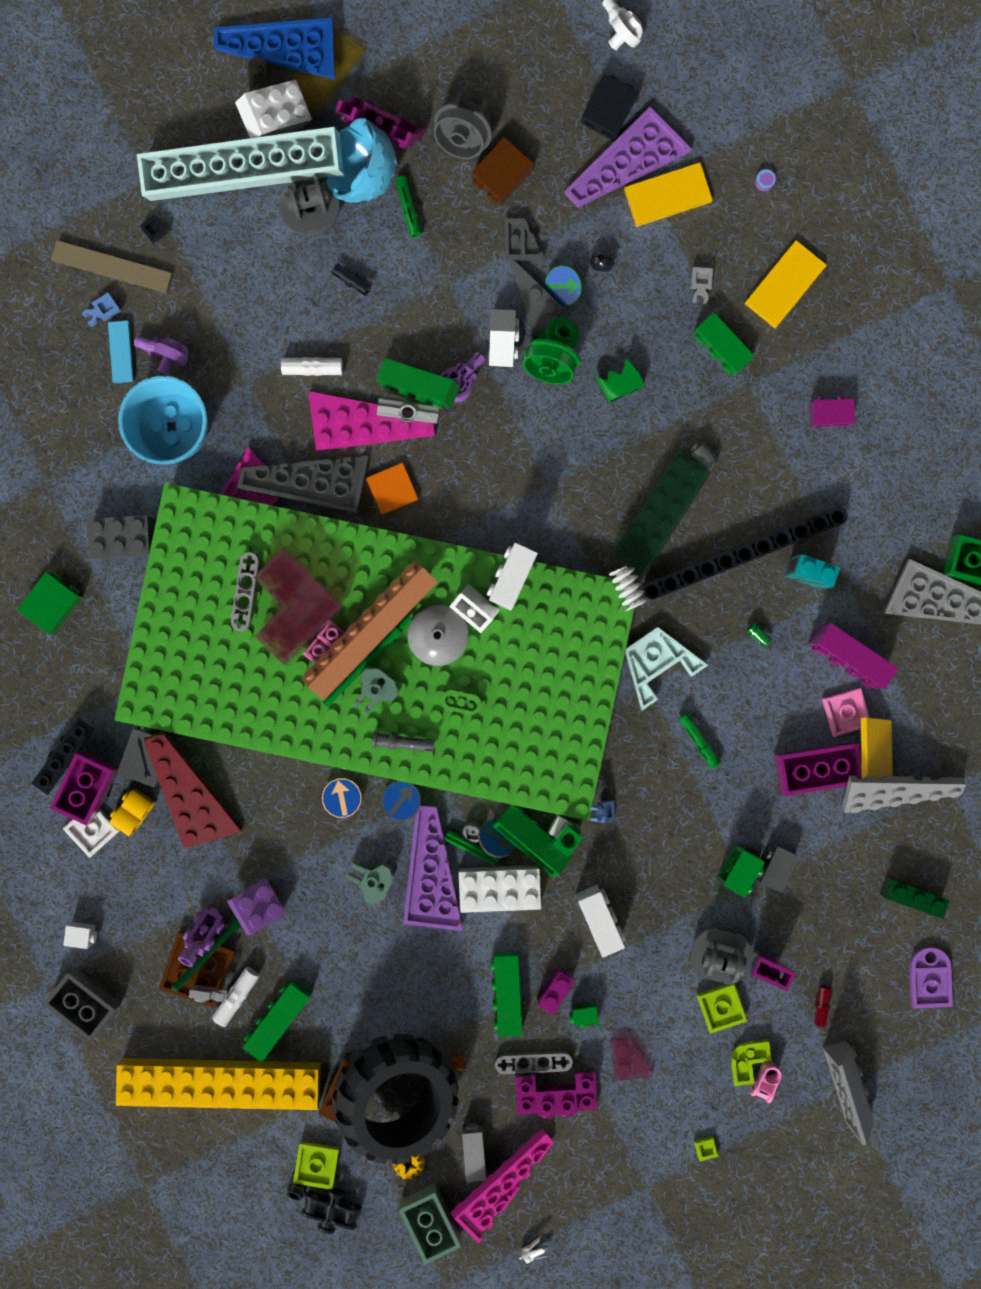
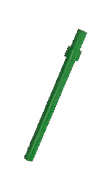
M406 615L322 703L328 708L395 638L398 639L403 634L402 631L413 620Z

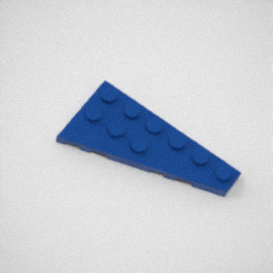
M332 17L214 27V47L219 52L336 80L334 21Z

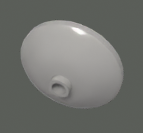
M432 605L420 610L413 617V621L408 628V643L412 652L419 660L429 665L443 666L454 662L463 654L468 643V627L465 620L453 609L444 605ZM436 631H439L442 636L440 639L434 638V633Z

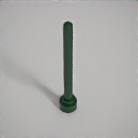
M235 914L230 917V924L214 940L210 951L206 950L203 956H199L193 966L189 967L172 985L171 989L173 992L179 991L235 930L242 929Z

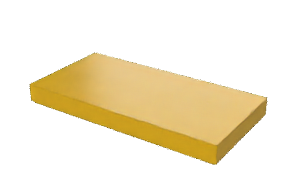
M701 163L624 187L636 227L712 203L713 201Z
M795 241L744 304L772 327L776 328L827 265L798 241Z

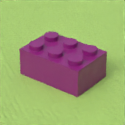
M85 751L75 753L50 809L86 826L93 823L113 783L118 767Z

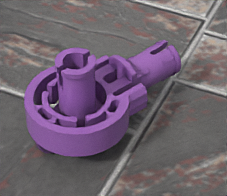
M138 335L134 340V346L148 351L150 357H162L157 371L169 376L174 363L185 367L189 359L187 347L173 339L166 338L160 340L156 338L150 340Z
M475 352L466 364L458 363L456 367L448 368L440 375L455 381L460 386L454 402L464 401L470 396L473 388L472 384L477 379V375L474 372L485 362L484 356L479 352Z

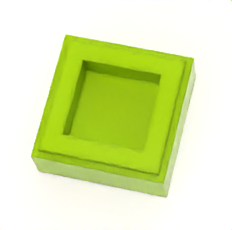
M713 1135L693 1140L700 1162L719 1156Z

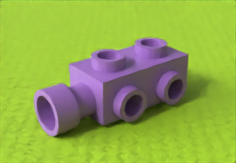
M205 908L203 912L199 911L194 919L196 924L193 929H187L183 937L186 950H183L178 957L182 964L192 967L197 959V954L203 956L206 950L210 951L212 948L214 936L216 933H221L225 924L223 923L221 912L216 908H211L210 910ZM206 925H211L212 928L208 929Z

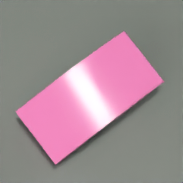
M330 621L305 650L303 655L315 664L320 656L326 653L333 646V643L345 632Z

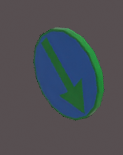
M561 265L553 268L548 273L545 280V290L561 306L572 305L579 299L582 293L581 277L572 267Z

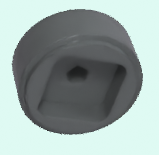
M477 822L467 823L463 829L464 838L473 843L478 842V832L481 825Z

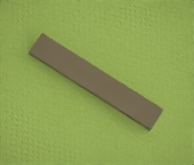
M56 240L51 258L54 262L167 294L173 274L167 271Z

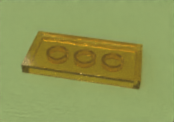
M335 28L336 80L298 71L292 79L297 81L308 110L315 116L320 114L364 55L362 48Z

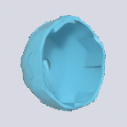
M359 118L339 132L344 175L327 177L326 180L333 196L347 202L370 201L381 196L391 184L390 180L394 176L397 166L395 150L388 136L383 130L375 126L373 122L366 118Z

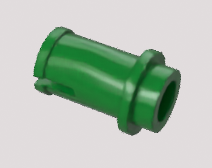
M752 623L746 630L748 636H752L763 648L772 641V638L760 628V624Z

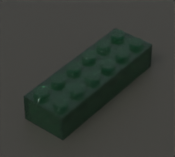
M677 451L610 555L627 566L634 567L635 571L641 575H646L711 472Z

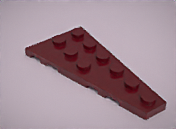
M165 732L144 738L145 746L184 849L242 831L239 824L235 823L231 818V814L223 808L218 801L219 799L203 779L194 772L191 764L188 761L186 762Z

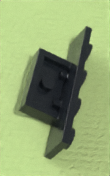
M77 718L69 731L59 739L57 748L47 756V762L31 784L46 795H49L70 766L75 753L82 749L95 729L82 719Z

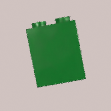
M45 572L17 609L18 612L48 635H55L83 598L79 594L80 590L72 584L67 585L63 581L65 578L57 572Z

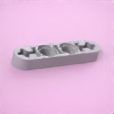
M251 552L243 554L239 564L231 625L237 631L248 630L252 620L260 559ZM250 556H252V560H255V564L250 566V571H254V575L243 573V569L248 570V564L245 563V559H249ZM245 576L252 578L253 583L248 588L242 585V579ZM243 596H246L250 602L246 608H242L239 605V599ZM237 609L248 611V615L243 614V620L246 621V625H242L241 628H239V624H236V620L241 618V613H237Z
M567 1051L503 1053L495 1059V1068L501 1074L568 1071L572 1067L573 1061L570 1053ZM563 1056L566 1060H569L564 1066L561 1062H555V1066H552V1057H555V1061H560ZM541 1057H546L549 1059V1064L542 1067L538 1064V1060ZM512 1058H515L516 1068H512V1064H507L506 1068L498 1065L503 1059L506 1060V1063H512ZM521 1058H527L529 1065L525 1068L520 1067L518 1061Z

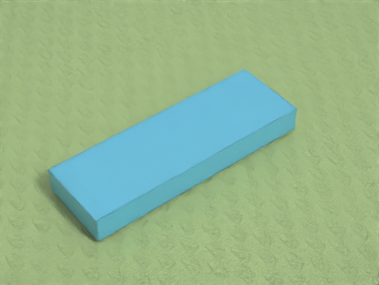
M108 322L113 382H134L130 322Z

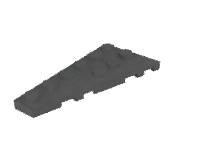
M369 455L357 458L347 457L336 460L306 461L295 464L285 463L274 466L241 468L237 488L357 514Z

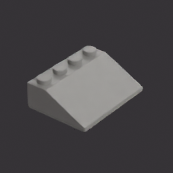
M845 1040L823 1047L846 1124L861 1144L866 1145L874 1125L872 1115H875L872 1104L868 1103L866 1096H869L866 1085L862 1084L860 1078L863 1077L862 1070L859 1064L856 1065L854 1059L857 1057L853 1045L850 1046Z

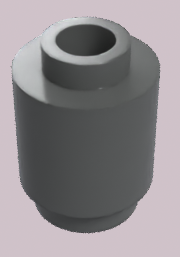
M698 441L690 448V457L701 469L704 468L708 471L719 461L716 458L717 455L705 442L700 443Z

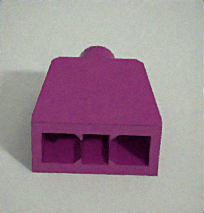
M761 952L757 953L750 969L752 976L785 991H788L795 976V972L786 964ZM783 971V972H784V975H783V977L780 979L781 972Z

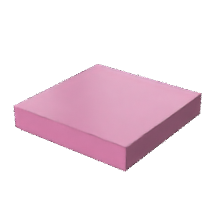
M860 687L821 698L833 737L860 730L861 718H870Z

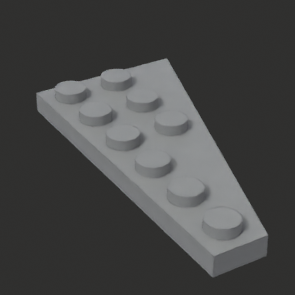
M907 559L882 614L981 625V592L918 562Z
M849 776L842 807L844 813H858L862 810H878L881 807L887 806L897 807L906 803L916 804L925 800L936 801L944 797L955 798L963 794L966 783L964 778L942 777L937 781H931L930 777L915 780L914 777L885 776L877 780L873 776H866L865 779Z

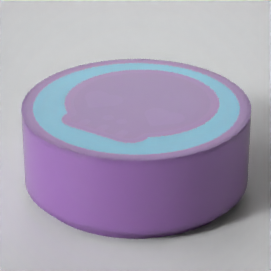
M769 169L759 171L755 177V185L761 191L770 190L776 182L774 172Z

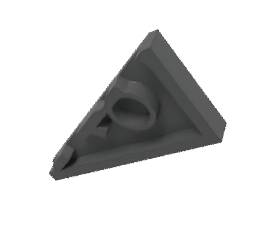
M514 260L511 266L534 334L538 337L547 328L550 321L564 311V308Z

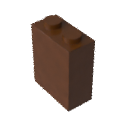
M503 137L472 171V183L477 189H483L488 193L487 197L495 204L498 202L502 206L531 174L534 164Z

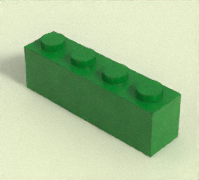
M384 358L376 381L382 385L381 388L388 392L395 390L403 397L409 398V396H413L415 400L424 404L427 401L431 402L434 407L439 409L444 407L451 409L460 389V386L451 379Z
M513 805L507 807L493 824V827L554 878L560 875L573 855L567 857L551 843L554 837L539 828V824L535 820L526 817L521 808Z
M518 951L494 952V958L490 959L491 971H495V978H491L492 991H496V998H493V1011L497 1010V1018H494V1030H498V1037L522 1036Z
M294 979L290 984L287 982L279 991L282 995L278 1000L276 998L272 1000L267 1007L270 1011L266 1016L262 1014L255 1023L258 1026L254 1032L250 1030L243 1039L246 1042L243 1049L261 1063L312 995L309 990Z

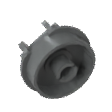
M460 90L457 97L453 96L450 103L442 105L437 110L434 117V138L441 149L449 155L459 159H472L479 156L491 142L492 128L489 120L492 110L489 109V100L484 99L482 105L464 100L465 92Z
M317 176L297 184L293 182L287 183V186L281 193L279 200L281 217L284 223L298 234L309 237L319 236L332 227L339 214V199L333 196L326 180L318 179ZM315 207L311 212L306 211V208Z
M726 927L706 929L696 938L691 949L693 968L702 979L709 978L714 981L723 982L725 985H732L746 975L751 965L752 953L748 941L742 934Z

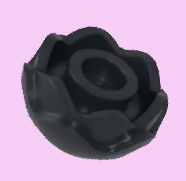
M592 255L590 259L592 269L602 272H609L615 262H613L614 259L611 257L605 258L601 255Z

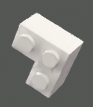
M492 309L489 366L513 367V359L518 358V347H514V341L518 342L519 318H515L516 310Z

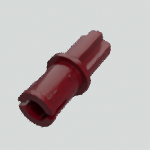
M819 986L817 1003L814 1005L816 1007L814 1025L817 1027H825L827 1023L828 1010L831 1009L829 1003L832 988Z

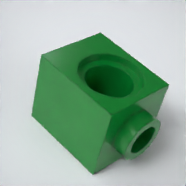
M565 823L551 843L569 857L583 839V836L580 834L582 830L573 823L571 826ZM568 833L574 836L573 841L570 843L563 841L564 835Z

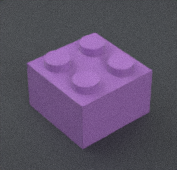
M266 878L259 880L227 900L246 935H253L286 913Z

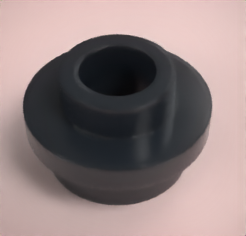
M290 1183L287 1187V1196L296 1201H301L302 1197H305L307 1193L304 1186L300 1184Z

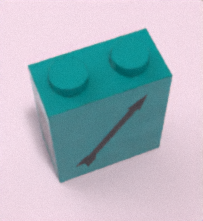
M801 554L790 557L784 576L820 589L834 587L840 567Z

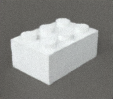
M296 80L244 93L235 102L250 138L291 132L303 128L312 120Z
M514 543L513 547L509 546L504 556V559H507L504 566L500 564L495 575L499 579L496 585L491 584L487 596L490 597L489 601L511 611L538 553L517 543Z
M598 885L576 893L578 903L602 958L624 949L623 942L626 939L620 925L615 926V923L618 921L612 907L607 908L606 906L610 902L604 889H599Z

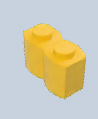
M138 789L128 790L122 798L124 802L121 807H116L110 815L112 819L109 823L127 836H132L156 803Z

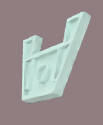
M658 627L625 650L641 710H644L658 700L648 682L680 661L691 677L708 666Z

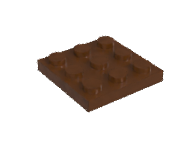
M179 931L159 989L192 1001L194 999L189 998V992L194 984L214 987V989H223L236 950L221 945L179 991H172V985L189 968V966L182 964L178 960L181 952L186 950L185 940L183 939L185 932ZM210 999L209 1001L198 1003L216 1008L218 1001Z

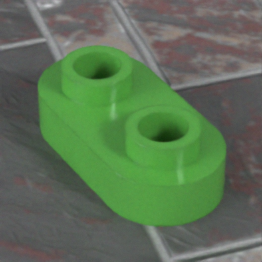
M456 690L446 691L441 698V703L445 709L468 715L477 714L482 706L481 700L477 695ZM448 697H455V703L450 704L448 702ZM472 700L475 702L476 705L474 708L468 707L467 704L469 701Z

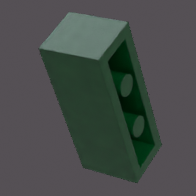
M886 876L880 892L882 897L941 919H944L950 902L949 899L888 876Z

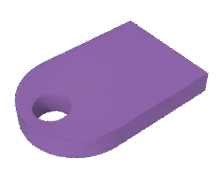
M926 946L918 949L912 955L909 964L911 1007H953L952 970L949 957L936 947ZM928 952H933L935 955L934 960L931 962H926L925 960Z

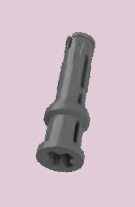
M374 730L372 748L384 747L389 748V750L402 748L433 752L435 739L398 736L394 732L387 734Z

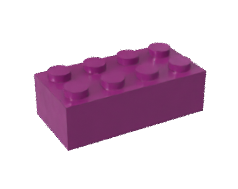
M832 623L821 624L808 643L812 646L811 650L820 656L823 654L829 657L828 661L837 667H844L846 674L853 678L856 676L862 679L861 684L869 689H886L899 669Z
M856 742L774 754L780 793L784 796L845 787L848 784L849 776H856L857 779H862L861 752L859 743Z

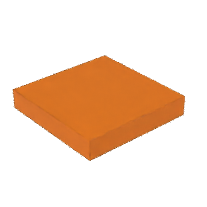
M403 463L366 478L381 515L418 501Z

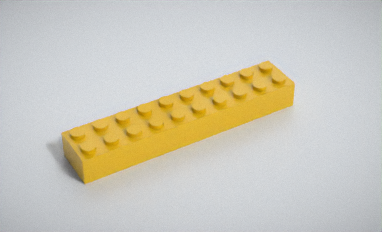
M123 1058L117 1065L116 1106L318 1110L320 1105L321 1062L262 1061L261 1063L260 1061Z

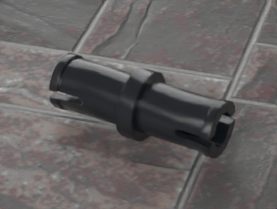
M339 263L333 268L332 275L345 282L347 287L354 288L363 296L370 292L372 285L360 279L357 273H351Z

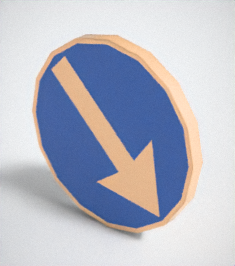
M337 778L331 781L322 793V803L325 810L337 818H346L353 815L359 809L362 802V794L359 787L347 778Z

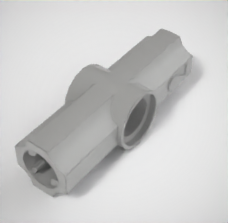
M379 397L377 415L400 418L405 422L415 420L437 424L439 408L434 407L432 404L415 402L410 398L400 400ZM405 407H410L413 409V411L411 413H405L403 409Z

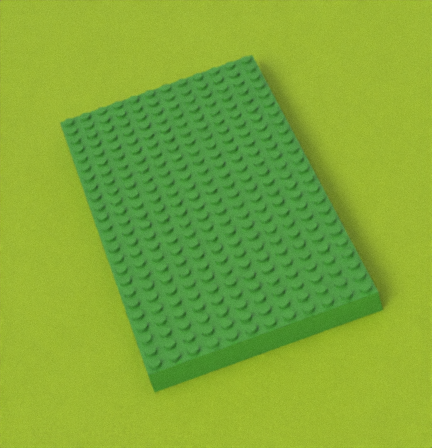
M164 483L114 721L589 821L590 807L593 805L634 608L625 611L629 606H622L626 598L618 597L623 591L615 590L619 583H612L613 578L533 562L511 611L492 603L499 609V612L482 633L465 620L469 634L468 643L465 651L457 660L443 666L429 665L419 660L412 652L408 643V625L402 631L403 634L398 639L395 638L367 667L380 668L396 680L399 691L398 696L393 701H380L366 716L363 712L366 706L371 703V699L366 696L360 706L357 708L353 706L363 689L359 675L327 708L322 703L323 699L310 690L301 678L314 665L303 653L330 621L346 632L348 627L361 617L363 611L368 609L376 601V598L387 590L391 582L397 579L414 560L437 583L407 614L411 619L420 610L428 606L444 605L449 607L468 584L489 601L490 597L487 596L491 584L496 585L499 579L495 575L500 564L505 565L507 559H504L505 555ZM251 552L260 559L252 620L248 630L237 631L231 625L239 564L241 556ZM250 556L249 559H245V563L248 564V570L243 569V573L254 575V571H250V566L255 564V560H252V556ZM245 576L242 579V585L245 588L250 587L253 583L250 576ZM246 596L239 599V605L242 608H246L250 603ZM237 609V613H241V618L236 620V624H239V628H241L242 625H246V621L243 620V614L248 615V611ZM436 631L434 633V638H441V633L439 631ZM380 678V684H385L384 678ZM448 690L474 694L480 698L482 706L480 711L474 715L450 711L443 707L441 703L442 695ZM448 697V702L450 704L455 703V697ZM471 700L467 705L469 708H474L476 704ZM374 730L387 734L394 732L398 736L435 739L434 751L426 752L402 748L389 750V748L384 747L372 748Z

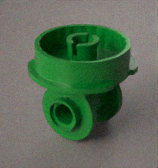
M565 317L554 318L550 321L547 328L538 335L537 339H534L528 348L524 349L523 368L529 375L549 384L561 385L572 381L576 367L581 364L580 356L572 349L579 340V331L574 322Z

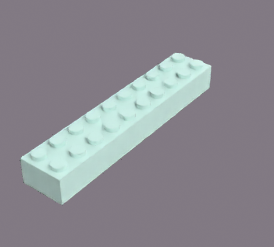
M335 127L137 154L142 196L150 201L311 180L314 176H317L319 179L344 175L340 133Z

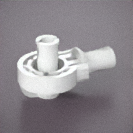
M604 0L602 5L609 13V23L613 25L617 32L608 41L609 44L616 51L624 42L635 48L642 41V23L631 11H627L623 7L620 8L615 0Z

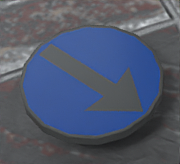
M402 781L391 783L382 795V806L385 813L389 817L400 821L412 818L421 806L419 790L411 783Z
M491 819L480 827L478 832L479 843L482 849L493 857L502 858L508 856L514 850L515 845L493 827L497 819Z

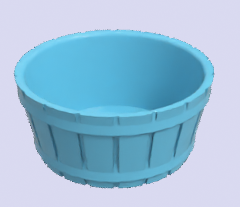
M155 376L139 382L124 397L118 415L119 431L126 446L137 457L154 464H174L190 458L202 447L208 430L206 408L198 393L186 382L169 376ZM175 421L177 423L175 426L177 430L175 432L173 430L169 432L167 430V423H173Z

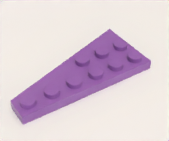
M649 107L565 190L564 194L579 208L690 153L692 149Z

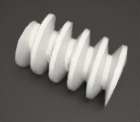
M628 566L609 573V576L616 575L612 583H619L615 590L623 591L618 597L626 598L622 606L629 607L625 611L642 605L648 600L647 597H640L645 591L637 590L641 582H634L638 575H631L635 568Z

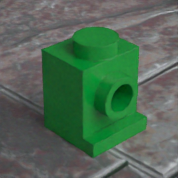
M595 1001L572 1005V1012H569L570 1024L586 1028L595 1023V1027H600Z

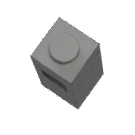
M470 1123L466 1127H462L466 1182L485 1181L486 1165L482 1125L478 1126L476 1123Z

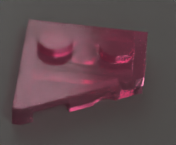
M630 1037L610 1039L615 1081L653 1077L651 1070Z

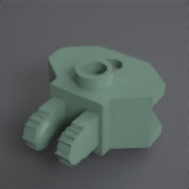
M380 668L365 669L360 675L363 685L362 693L353 706L356 708L360 706L363 699L367 696L372 700L363 712L367 716L380 701H393L399 694L396 680ZM380 678L385 679L384 685L380 684Z
M353 862L352 868L365 875L362 879L354 874L347 873L346 878L359 885V888L363 891L365 902L374 905L384 900L394 879L391 865L383 862L374 867L369 866L367 868Z

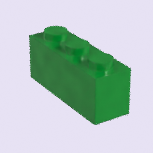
M714 312L694 331L696 335L694 337L700 345L704 344L709 349V355L714 360L718 359L723 364L721 367L728 375L732 374L735 376L755 357Z

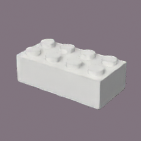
M539 865L459 868L460 913L541 909Z

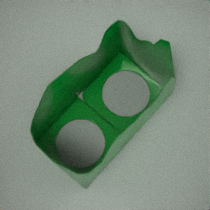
M627 359L625 360V368L621 375L609 371L608 381L594 375L607 404L611 403L614 398H619L621 395L625 397L631 394L630 392L636 389L640 390L645 386L635 363L633 366Z

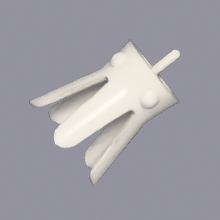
M541 1236L530 1245L521 1248L522 1256L519 1259L523 1258L528 1264L534 1259L549 1257V1255L539 1256L548 1247L532 1250L540 1241Z

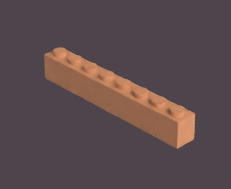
M414 560L412 564H409L404 572L391 582L387 590L380 594L376 601L363 611L361 617L351 624L347 631L333 643V646L326 653L322 654L319 660L305 672L301 679L306 686L321 699L325 700L436 585L437 581L417 561Z

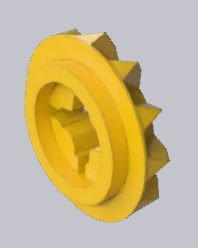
M418 1154L411 1156L414 1166H410L408 1170H406L405 1163L393 1164L396 1174L403 1179L411 1180L420 1176L425 1166L424 1156L420 1157Z

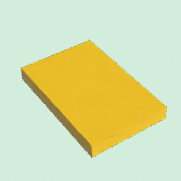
M861 718L862 779H865L866 776H873L874 779L880 780L885 776H893L891 720Z

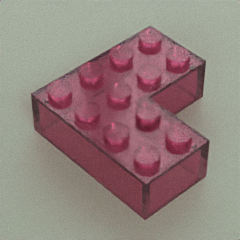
M284 548L254 577L283 606L255 635L283 665H288L345 607Z

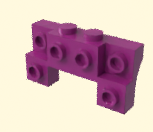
M351 96L346 101L339 100L335 113L341 115L340 119L349 124L359 118H366L373 122L375 126L384 131L391 142L395 140L394 145L403 149L406 146L413 148L415 140L421 141L426 130L354 96Z
M595 1069L579 1073V1070H574L575 1084L536 1086L535 1073H531V1076L515 1074L517 1115L537 1114V1116L542 1118H552L553 1115L571 1117L573 1114H578L577 1111L597 1110Z

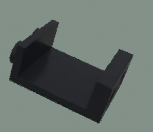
M604 73L582 115L581 124L615 142L634 103L638 101L640 92L634 86L625 85L620 82L617 77Z

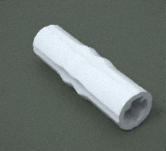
M321 357L281 358L282 375H343L342 358Z
M245 967L235 984L230 988L224 1002L220 1004L212 1016L216 1024L222 1027L227 1026L260 977L256 971Z

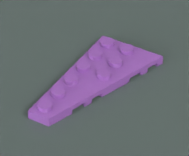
M421 805L415 816L403 924L463 931L437 806Z

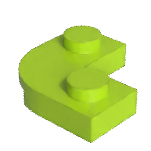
M768 1039L744 1042L734 1049L731 1055L734 1086L755 1084L752 1064L772 1061Z

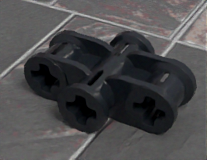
M333 1187L332 1190L328 1189V1196L314 1191L306 1193L307 1200L305 1207L301 1210V1214L308 1219L321 1221L318 1224L319 1231L325 1234H333L336 1230L335 1225L349 1230L357 1228L356 1221L362 1207L357 1203L342 1200L345 1197L343 1189Z

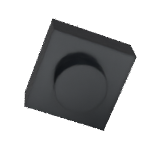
M156 214L139 225L153 244L169 232Z

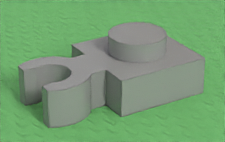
M692 268L690 289H696L692 297L693 303H696L697 296L703 297V304L707 303L708 294L706 290H711L713 268Z
M195 984L189 992V998H193L196 1002H206L210 999L224 1002L227 996V990Z

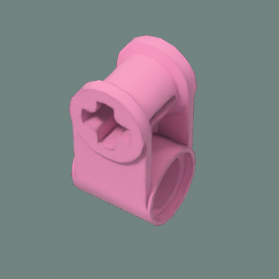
M775 1062L762 1063L754 1079L755 1084H752L750 1087L751 1096H759L764 1098L766 1102L771 1103L782 1077ZM769 1070H775L772 1075H766Z

